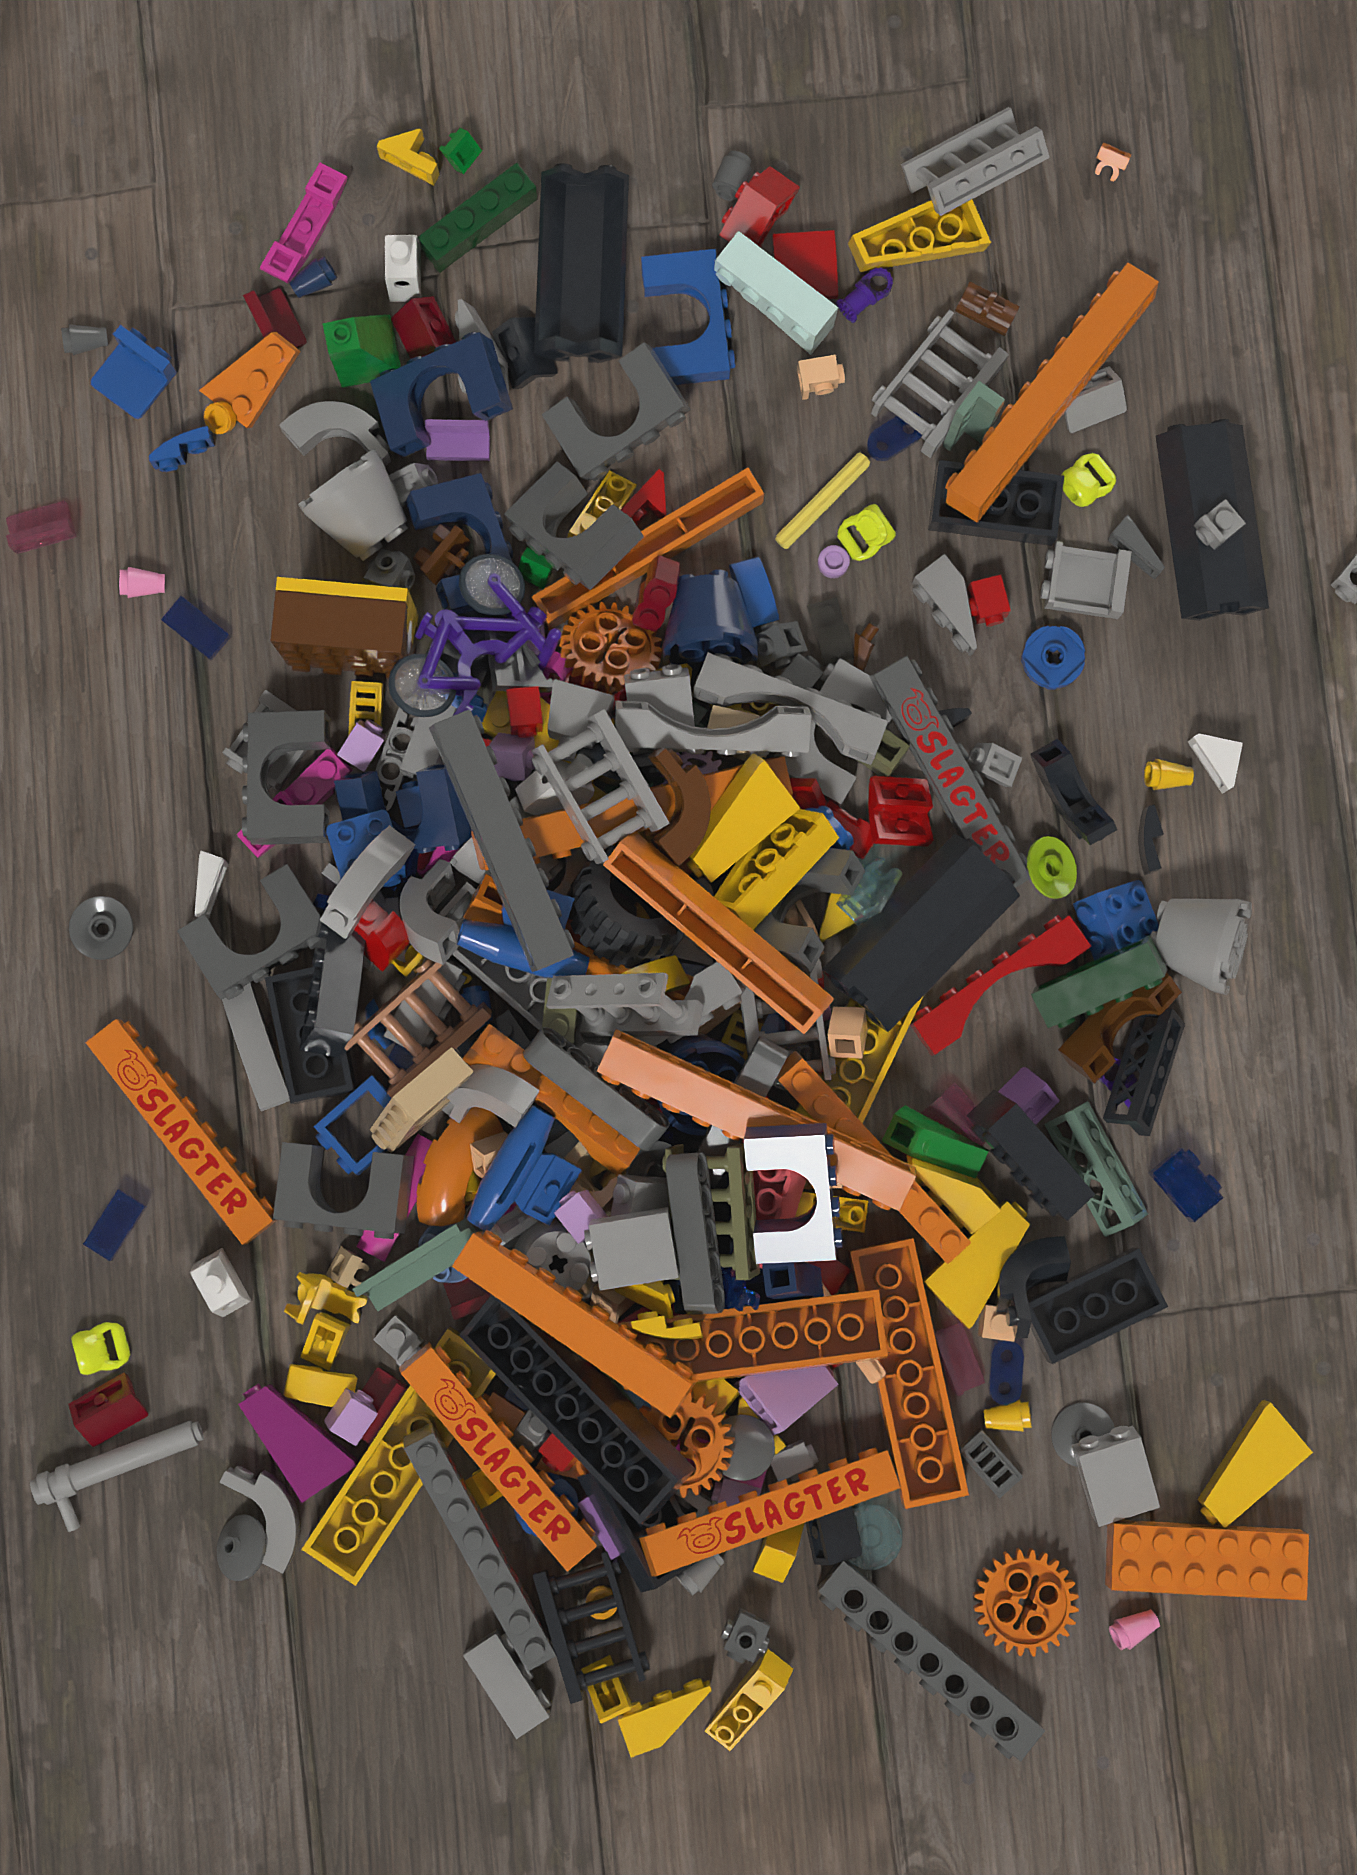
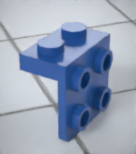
M120 325L113 333L118 346L92 377L91 385L130 416L140 419L177 372L170 362L172 357L158 346L152 349L145 343L147 339L134 328L128 331Z
M386 810L375 811L327 826L326 833L340 880L364 849L389 825L393 828ZM405 865L383 887L399 884L401 879L406 877Z
M1140 880L1096 893L1073 903L1084 935L1091 945L1089 949L1094 960L1149 935L1151 936L1152 931L1158 932L1159 924L1144 885Z

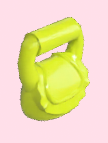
M1095 453L1081 456L1072 467L1061 474L1064 476L1063 492L1071 502L1079 507L1089 506L1096 498L1107 495L1116 484V475L1100 455ZM1087 462L1091 464L1107 485L1100 486L1099 481L1092 475L1089 468L1085 467Z
M871 504L860 513L845 519L837 532L838 539L852 560L857 561L871 558L883 545L890 543L896 536L895 530L877 504ZM854 525L866 541L865 544H868L869 547L864 553L847 530L848 527Z
M105 1322L91 1330L77 1332L71 1338L79 1371L83 1375H91L100 1370L110 1371L118 1369L128 1362L131 1355L124 1327L118 1323ZM111 1330L118 1360H110L109 1358L110 1354L107 1352L103 1333Z

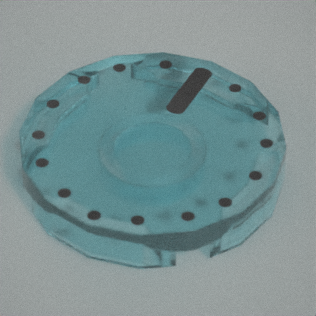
M862 1504L852 1508L862 1555L849 1559V1561L857 1567L869 1570H877L889 1565L897 1557L902 1546V1529L898 1519L889 1509L879 1505Z

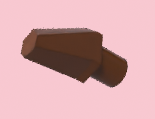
M871 622L867 624L861 634L857 632L854 634L853 666L863 672L875 646L871 641L879 630Z

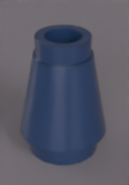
M324 256L319 260L315 258L289 284L297 297L301 298L304 295L306 296L333 285L332 281L338 277Z

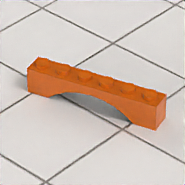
M488 1024L462 1059L470 1066L484 1064L501 1068L515 1074L540 1090L534 1102L572 1132L592 1158L616 1176L621 1174L631 1164L641 1148L637 1147L529 1064L523 1056V1048L491 1024Z

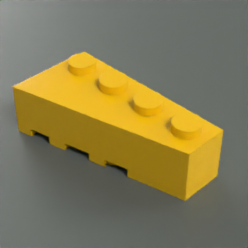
M972 199L942 216L935 212L932 200L852 235L848 242L860 272L880 267L888 268L982 252L991 244Z
M799 809L736 862L714 897L754 930L839 839V836L823 813Z

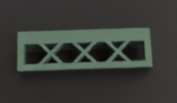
M978 381L956 410L943 447L950 451L964 432L983 444L982 439L988 429L994 426L1005 399L981 381Z
M1088 1101L1044 1124L1059 1153L1088 1186L1091 1179L1100 1182L1103 1188L1102 1197L1095 1194L1087 1202V1205L1104 1237L1130 1227L1148 1215L1144 1204ZM1067 1120L1073 1132L1071 1140L1062 1136L1057 1127L1058 1124ZM1076 1150L1085 1154L1088 1160L1087 1168L1077 1164L1074 1158ZM1106 1207L1116 1212L1121 1221L1120 1223L1110 1226L1105 1216Z
M466 1218L352 1290L357 1297L367 1293L376 1310L380 1311L452 1266L476 1230Z

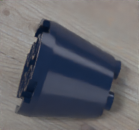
M713 570L709 575L694 576L687 574L680 576L662 647L664 665L687 663L693 669L692 671L698 672L699 676L708 652L714 655L716 653L727 655L733 662L744 665L749 661H757L758 643L738 583L729 578L728 572L724 570Z
M698 1032V1035L683 1036L671 1044L666 1039L659 1047V1049L732 1083H734L745 1062L742 1055L733 1047L701 1032ZM657 1100L659 1108L673 1127L690 1135L704 1136L709 1127L702 1126L693 1121L692 1115L681 1110L680 1113L672 1112L664 1108L662 1102Z

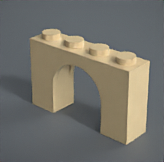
M452 1047L389 1101L370 1129L373 1133V1140L380 1148L387 1149L392 1154L442 1111L451 1101L447 1097L472 1075L474 1071Z

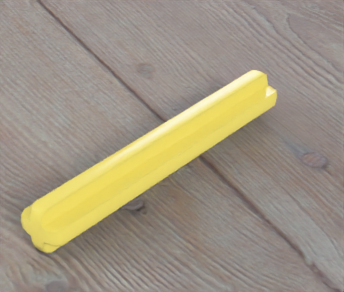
M861 452L857 453L776 535L775 540L784 549H788L869 467V459Z

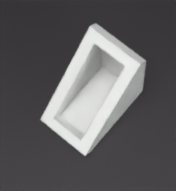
M1197 734L1188 741L1189 745L1221 793L1223 794L1234 787L1243 743L1204 734Z

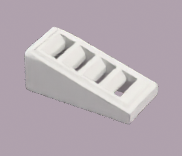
M200 851L195 916L199 918L205 914L209 919L229 864L225 859Z

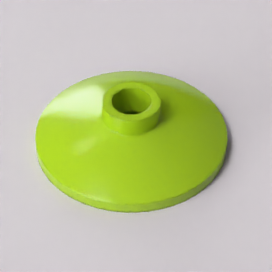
M1046 836L1037 839L1031 845L1027 856V868L1032 883L1040 893L1048 898L1059 899L1067 896L1073 890L1077 879L1076 863L1070 849L1065 843L1055 837Z

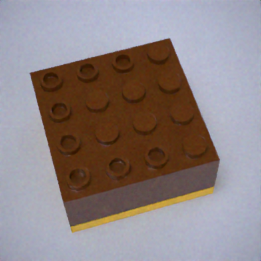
M277 577L270 641L286 664L292 666L293 671L310 672L311 668L323 669V673L330 675H342V671H353L357 677L372 678L375 673L386 674V678L389 679L393 666L400 659L415 654L417 640L415 635L418 630L419 614L408 588ZM414 662L402 666L396 673L395 680L403 681L405 676L413 677Z

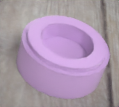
M837 545L824 548L818 558V568L828 578H839L844 575L850 563L846 550Z

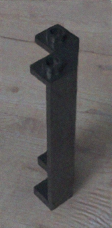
M559 163L554 165V168L541 172L534 354L563 362H569V356L588 357V362L602 363L622 357L629 175L618 171L615 166L601 165L597 170L583 173L573 169V166L570 164Z
M1219 419L1209 424L1192 426L1176 424L1169 426L1167 432L1158 434L1155 437L1181 619L1200 621L1225 613L1243 616L1268 609L1269 602L1243 425L1230 423L1229 419ZM1226 499L1246 524L1214 550L1210 544L1205 545L1196 534L1197 529L1194 525L1203 515L1208 514Z
M953 834L822 970L839 991L855 1000L860 1008H865L866 1016L870 1021L889 1032L1020 897V894L1013 885L1015 879L1006 870L999 869L984 855L981 847L973 839L968 838L965 840Z

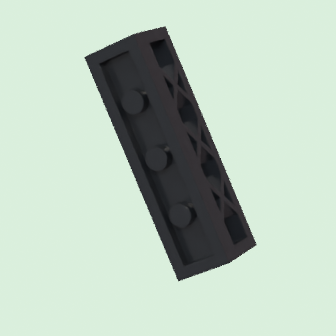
M1167 1008L1161 1015L1145 1014L1135 1017L1103 1115L1106 1123L1130 1125L1140 1136L1151 1135L1185 1027V1023L1173 1008ZM1146 1017L1158 1018L1156 1025L1147 1032H1144L1143 1026ZM1147 1042L1149 1045L1147 1053L1136 1060L1134 1058L1136 1049ZM1138 1070L1140 1073L1138 1081L1127 1088L1125 1086L1127 1077ZM1129 1099L1131 1104L1127 1115L1115 1114L1118 1105Z

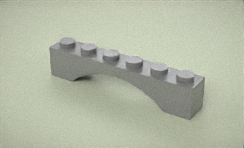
M708 652L694 686L692 697L720 707L751 702L771 703L779 706L809 707L811 720L820 726L833 740L841 754L869 765L872 764L888 721L882 719L880 714L869 710L860 711L853 708L845 700L826 698L816 689L800 688L792 685L793 683L785 677L775 676L774 678L764 674L756 666H743L733 662L727 655L721 653L714 655Z
M615 701L614 726L629 752H637L640 748H653V751L657 748H666L668 751L670 749H685V752L691 754L704 753V750H717L719 754L733 755L737 751H749L750 754L755 753L758 756H765L770 751L782 752L784 756L797 757L801 755V752L809 753L811 712L809 707L775 706L763 716L748 723L730 728L708 729L677 722L659 712L648 702Z
M716 962L694 976L689 992L684 1000H698L703 1004L699 1025L701 1026L714 1018L711 1011L721 1005L727 1010L742 1001L739 994L743 993L745 988L739 979L720 963ZM642 1036L637 1039L657 1047L656 1045L666 1039L671 1044L683 1036ZM587 1041L577 1048L600 1064L609 1043Z

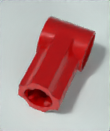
M829 800L825 806L833 812L834 818L840 822L843 828L853 836L854 844L850 847V850L855 853L857 858L863 860L874 845L870 823L861 818L856 819Z

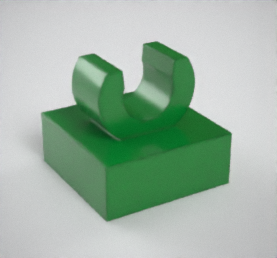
M459 128L456 133L449 135L451 140L445 147L441 145L439 149L457 172L465 174L480 155L482 149L468 131Z
M526 548L521 556L518 569L522 573L524 580L544 589L549 582L553 567L547 562L545 556H538L533 550Z

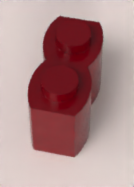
M660 555L651 561L646 580L637 591L632 618L633 625L653 632L661 627L665 620L666 609L676 597L680 574L679 562Z

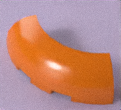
M472 1107L460 1124L450 1118L447 1121L449 1126L444 1130L438 1141L433 1140L423 1161L426 1167L422 1183L417 1185L416 1199L419 1222L430 1226H445L458 1223L464 1219L465 1194L469 1178L474 1169L470 1143L504 1132L500 1121L493 1112L479 1107Z

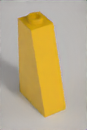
M755 753L749 756L711 810L705 836L697 849L688 857L690 861L686 863L697 878L703 875L712 883L800 809L799 805L764 759Z
M1008 1201L1001 1202L999 1204L1001 1211L975 1233L967 1236L971 1241L969 1246L949 1264L942 1260L923 1278V1283L969 1329L975 1324L999 1281L1006 1260L1015 1252L1030 1225L1024 1219L1028 1214L1015 1201L1012 1204Z
M1263 1400L1258 1404L1197 1499L1203 1506L1200 1510L1201 1514L1212 1526L1217 1522L1218 1525L1226 1528L1313 1453L1271 1402Z

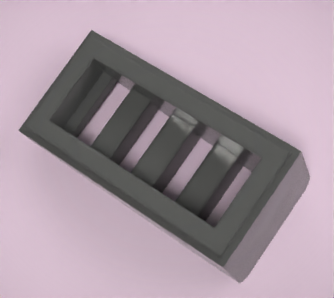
M1127 515L1111 533L1108 542L1118 550L1132 551L1131 561L1152 579H1156L1165 567L1133 520Z
M982 1429L976 1430L959 1446L960 1455L999 1499L1023 1478ZM984 1442L987 1446L972 1458L969 1454ZM992 1451L995 1456L981 1468L978 1463ZM1001 1461L1003 1466L989 1477L986 1472L997 1462ZM1009 1470L1012 1475L997 1487L994 1482Z

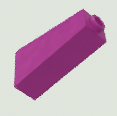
M258 1383L243 1393L245 1400L238 1404L302 1503L358 1465V1459L271 1384L262 1388Z

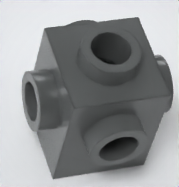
M382 548L377 557L369 563L364 580L366 585L408 588L409 590L414 584L415 573L410 559L405 554L399 551L391 552Z
M778 621L771 622L762 626V632L756 635L758 659L761 667L775 666L776 670L785 668L793 661L792 658L796 657L798 653L802 654L808 651L797 621L780 624Z
M739 1608L734 1621L727 1620L720 1636L725 1639L723 1647L728 1651L727 1656L742 1664L746 1660L754 1663L757 1655L762 1657L770 1641L766 1637L770 1628L769 1621ZM744 1635L750 1636L747 1641L740 1640Z

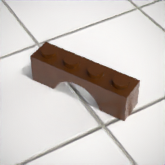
M1166 973L1165 977L1162 978L1163 982L1151 989L1145 990L1143 986L1132 991L1133 996L1124 1001L1116 1003L1115 999L1104 1003V1008L1095 1014L1089 1015L1087 1020L1067 1038L1058 1051L1072 1068L1095 1084L1116 1062L1113 1054V1041L1120 1028L1131 1019L1141 1015H1161L1182 993L1171 976Z

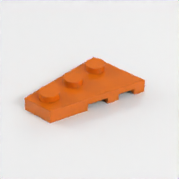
M271 332L199 391L214 403L224 401L230 404L233 412L236 414V420L246 428H252L301 351L277 332Z

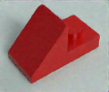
M660 469L654 473L621 509V511L632 518L636 526L647 515L648 512L645 510L647 507L660 519L666 516L664 472Z

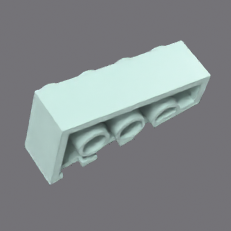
M738 231L716 258L714 270L717 272L716 276L724 284L732 285L741 293L746 301L757 307L810 355H812L834 327L838 307Z

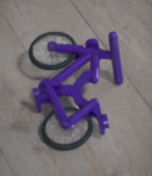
M495 554L479 555L464 565L459 576L461 594L473 609L486 615H506L508 618L457 616L452 610L445 609L435 615L434 625H432L430 622L433 615L429 612L425 614L415 637L421 640L426 634L433 639L428 654H412L400 659L393 666L389 675L388 687L390 695L402 710L417 717H433L446 711L453 703L455 696H462L461 704L453 716L469 709L472 712L474 707L470 703L481 685L480 680L471 676L470 667L472 662L479 656L491 654L495 656L497 663L502 664L528 640L532 641L540 651L537 656L540 661L538 667L543 673L560 641L561 631L553 628L549 631L547 638H545L541 634L540 627L547 618L546 614L536 607H531L527 613L525 612V609L520 604L525 594V581L520 570L510 560ZM463 629L513 631L518 633L507 643L500 640H486L473 644ZM447 638L461 654L457 664V677H454L450 668L440 660Z

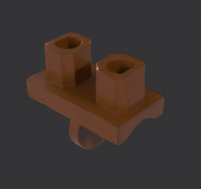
M969 282L955 312L1005 336L1020 306L998 296V293L993 290L990 292Z
M440 524L432 536L439 544L435 551L432 553L423 547L413 557L420 566V570L434 585H437L444 575L451 577L456 570L461 572L465 565L463 561L469 555L465 549L471 541L463 534V530L456 525L452 529L444 524Z

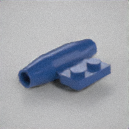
M547 890L550 900L555 899L560 907L562 917L558 919L564 930L574 898ZM503 904L501 908L503 924L465 919L462 922L457 945L491 962L546 978L586 975L589 957L572 949L573 956L532 972Z
M532 1105L516 1128L514 1127L480 1182L467 1216L469 1222L483 1230L490 1231L515 1201L523 1213L550 1226L556 1216L554 1212L561 1207L559 1201L570 1192L582 1171L579 1166L553 1152L542 1153L555 1120L554 1116Z

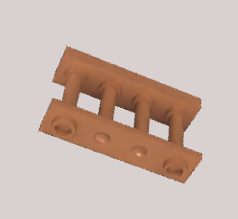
M428 958L417 967L416 971L419 974L363 1024L359 1021L355 1023L354 1034L344 1047L346 1050H349L357 1043L389 1076L388 1081L391 1084L388 1087L387 1094L391 1098L451 1047L455 1050L488 1021L492 1015V1010L484 1002L478 1007L474 1004L470 1005L438 971L443 965ZM427 979L461 1013L460 1018L462 1021L454 1028L450 1025L446 1026L414 992ZM403 1000L436 1033L438 1042L431 1049H428L426 1046L423 1048L390 1013ZM379 1022L412 1054V1060L415 1063L406 1071L403 1068L399 1069L366 1034Z

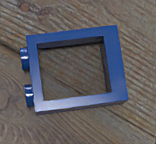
M373 1075L314 1126L319 1132L315 1135L316 1139L326 1150L332 1147L340 1156L336 1161L347 1174L353 1171L356 1175H360L371 1165L373 1152L385 1153L387 1149L384 1150L377 1145L357 1162L328 1129L335 1120L368 1091L385 1109L392 1098L387 1094V1089Z

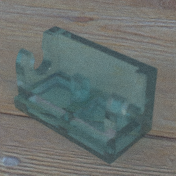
M876 858L866 865L862 863L865 872L853 895L842 894L836 903L858 926L882 911L903 874L897 867L890 869L887 873L881 872L878 867L883 864L885 858Z

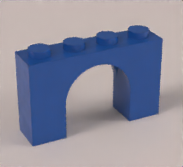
M716 249L641 257L645 297L686 294L699 300L709 315V325L697 340L688 344L653 348L675 385L729 379L730 369L735 368L733 349H727L726 340L732 337L730 319L724 320L723 308H728L726 289H720L719 278L714 270L717 258Z

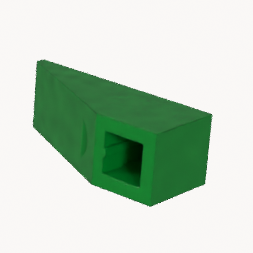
M906 1105L894 1113L882 1139L884 1143L911 1157L972 1178H977L989 1153L987 1148Z

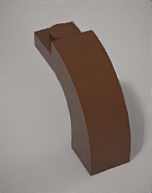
M657 748L648 758L671 785L675 795V810L669 822L670 824L666 825L650 841L662 854L679 866L697 849L705 836L711 813L710 794L706 781L696 765H686L682 769L681 765L683 762L672 749L668 751L666 748Z

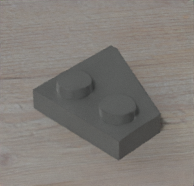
M487 630L485 632V640H500L507 643L518 632ZM527 641L502 664L495 661L494 655L488 654L493 691L539 686V692L551 693L553 680L551 678L546 679L538 667L540 661L535 653L528 648Z

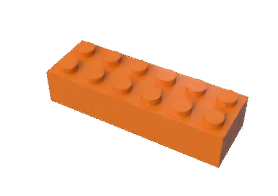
M1119 1520L1107 1524L1105 1585L1115 1591L1307 1600L1309 1534L1300 1529L1227 1526L1223 1528L1220 1525L1212 1526L1209 1524Z

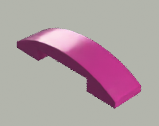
M319 162L305 187L306 194L279 242L274 241L260 266L262 271L286 283L293 279L325 230L348 178L346 175Z
M417 1134L405 1154L406 1156H414L407 1219L417 1202V1185L422 1183L426 1167L423 1161L433 1142L420 1134ZM364 1230L357 1247L385 1262L400 1234L394 1233L393 1239L375 1238V1231Z

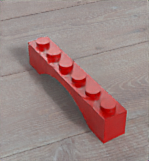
M1057 915L1043 925L1046 931L1037 938L1031 933L1017 943L1020 949L1011 956L1005 951L991 961L994 965L992 969L986 973L979 969L965 979L968 983L966 987L960 991L953 987L939 997L943 1003L934 1009L927 1005L914 1015L916 1021L910 1026L931 1056L936 1055L961 1037L965 1022L974 1004L996 981L1012 972L1029 967H1062L1091 947L1070 915L1063 920Z

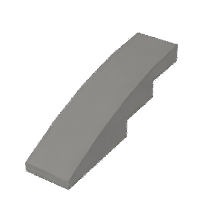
M252 982L243 987L244 991L240 995L230 1000L224 998L222 1002L259 1109L262 1112L290 1100L275 1045L271 1041L264 1015L259 1008Z

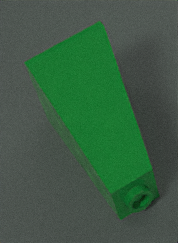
M390 314L351 317L322 323L328 354L342 388L369 383L371 380L380 377L381 372L401 367Z

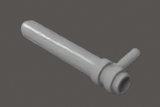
M187 1421L73 1465L63 1464L56 1467L54 1472L49 1473L45 1471L39 1473L35 1479L30 1481L32 1495L38 1505L43 1503L50 1505L57 1502L68 1532L74 1531L80 1527L69 1497L76 1495L80 1489L199 1445V1441L204 1440L202 1428L198 1421L194 1423Z

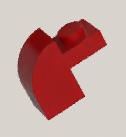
M373 899L354 929L366 940L364 955L382 972L406 949L410 942L401 918L394 911L388 914Z

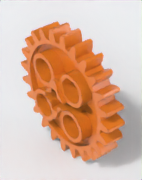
M600 602L599 610H596L589 604L586 613L578 609L576 618L570 616L568 624L564 625L559 647H562L560 657L566 658L565 668L573 667L572 677L583 676L582 685L591 681L594 682L593 690H597L600 685H603L606 693L610 692L611 687H616L619 692L625 686L624 675L630 674L631 670L647 668L652 672L659 668L663 651L660 648L662 639L656 637L657 630L653 632L633 625V614L628 613L629 606L627 605L620 611L614 602L611 609H607L604 603ZM622 631H625L623 634L619 636L618 643L616 644L615 642L617 641L618 635Z
M693 1390L690 1391L675 1414L681 1420L680 1428L670 1427L666 1422V1415L650 1405L652 1409L645 1405L639 1409L675 1448L678 1445L677 1440L686 1429L689 1418L693 1417L695 1419L692 1429L684 1441L685 1447L680 1451L685 1458L693 1460L696 1464V1471L679 1488L682 1498L688 1495L689 1488L692 1489L696 1496L699 1495L701 1484L707 1490H710L713 1486L711 1478L720 1481L723 1477L718 1469L727 1470L730 1466L723 1458H731L734 1455V1451L726 1448V1446L733 1444L735 1438L725 1436V1433L732 1428V1425H722L721 1423L726 1413L722 1412L716 1415L713 1412L717 1402L706 1406L705 1394L698 1401L694 1400ZM697 1429L706 1430L710 1435V1442H699L695 1437V1431Z
M1016 1548L1015 1558H1011L1005 1551L1003 1552L1004 1562L1000 1563L993 1558L992 1562L995 1569L992 1571L984 1567L982 1570L987 1575V1579L976 1580L977 1584L983 1588L982 1591L973 1592V1596L981 1600V1603L973 1606V1610L983 1613L976 1621L979 1625L988 1624L983 1631L986 1637L995 1633L992 1641L995 1646L1004 1641V1651L1006 1653H1009L1013 1646H1016V1652L1021 1657L1025 1648H1028L1030 1654L1035 1656L1036 1647L1038 1646L1045 1653H1048L1047 1643L1051 1641L1056 1646H1060L1057 1635L1060 1633L1068 1637L1069 1633L1064 1626L1066 1624H1076L1069 1617L1070 1613L1079 1612V1608L1071 1604V1601L1078 1599L1079 1595L1075 1592H1069V1589L1075 1585V1582L1072 1579L1064 1580L1069 1571L1066 1568L1056 1571L1059 1561L1054 1558L1047 1563L1048 1554L1044 1551L1038 1559L1033 1548L1029 1549L1026 1557L1023 1556L1019 1548ZM1018 1572L1023 1573L1025 1577L1023 1585L1019 1588H1011L1009 1586L1011 1575ZM1034 1575H1038V1580L1035 1582L1029 1594V1590L1031 1588V1580ZM1047 1585L1053 1586L1055 1592L1052 1599L1048 1601L1040 1600L1039 1592L1041 1588ZM1029 1594L1033 1604L1031 1606L1025 1605L1022 1611V1605L1019 1603L1020 1598L1026 1599ZM1003 1603H1009L1013 1608L1011 1615L1004 1619L997 1617L998 1607ZM1022 1611L1020 1625L1018 1629H1014L1013 1625ZM1033 1616L1042 1617V1626L1037 1631H1029L1027 1629V1622Z

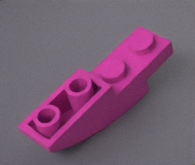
M330 747L285 791H280L272 800L283 805L323 804L334 793V780L350 774L353 770ZM242 829L236 834L257 858L276 845H253L247 839V836L243 835Z

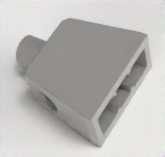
M554 679L547 729L549 737L559 740L558 746L588 730L587 726L590 725L587 721L588 717L603 709L610 716L615 705L614 695ZM593 741L584 748L593 749L596 742ZM576 752L562 760L573 762Z

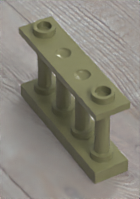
M738 1143L728 1147L725 1156H706L708 1169H725L726 1172H729L728 1188L711 1189L713 1202H728L731 1205L732 1218L730 1221H715L717 1235L730 1234L734 1242L732 1254H719L721 1267H732L736 1271V1280H750L760 1274V1266L756 1264L753 1238L756 1221L753 1171H747L744 1143ZM677 1144L665 1149L663 1156V1169L665 1173L667 1157L671 1154H683V1144ZM669 1198V1209H670V1215H671V1221H672V1213H671L670 1198Z

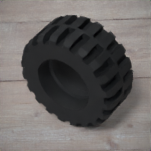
M619 843L604 849L607 857L611 855ZM588 859L567 892V896L574 898L568 919H572L570 925L574 933L580 935V942L585 948L589 946L594 950L593 954L600 959L602 957L608 959L609 964L615 966L624 964L625 968L630 969L672 954L685 934L603 866L604 862L596 864L594 860L590 861ZM612 892L621 893L636 900L646 910L650 919L637 917L624 910L617 903Z

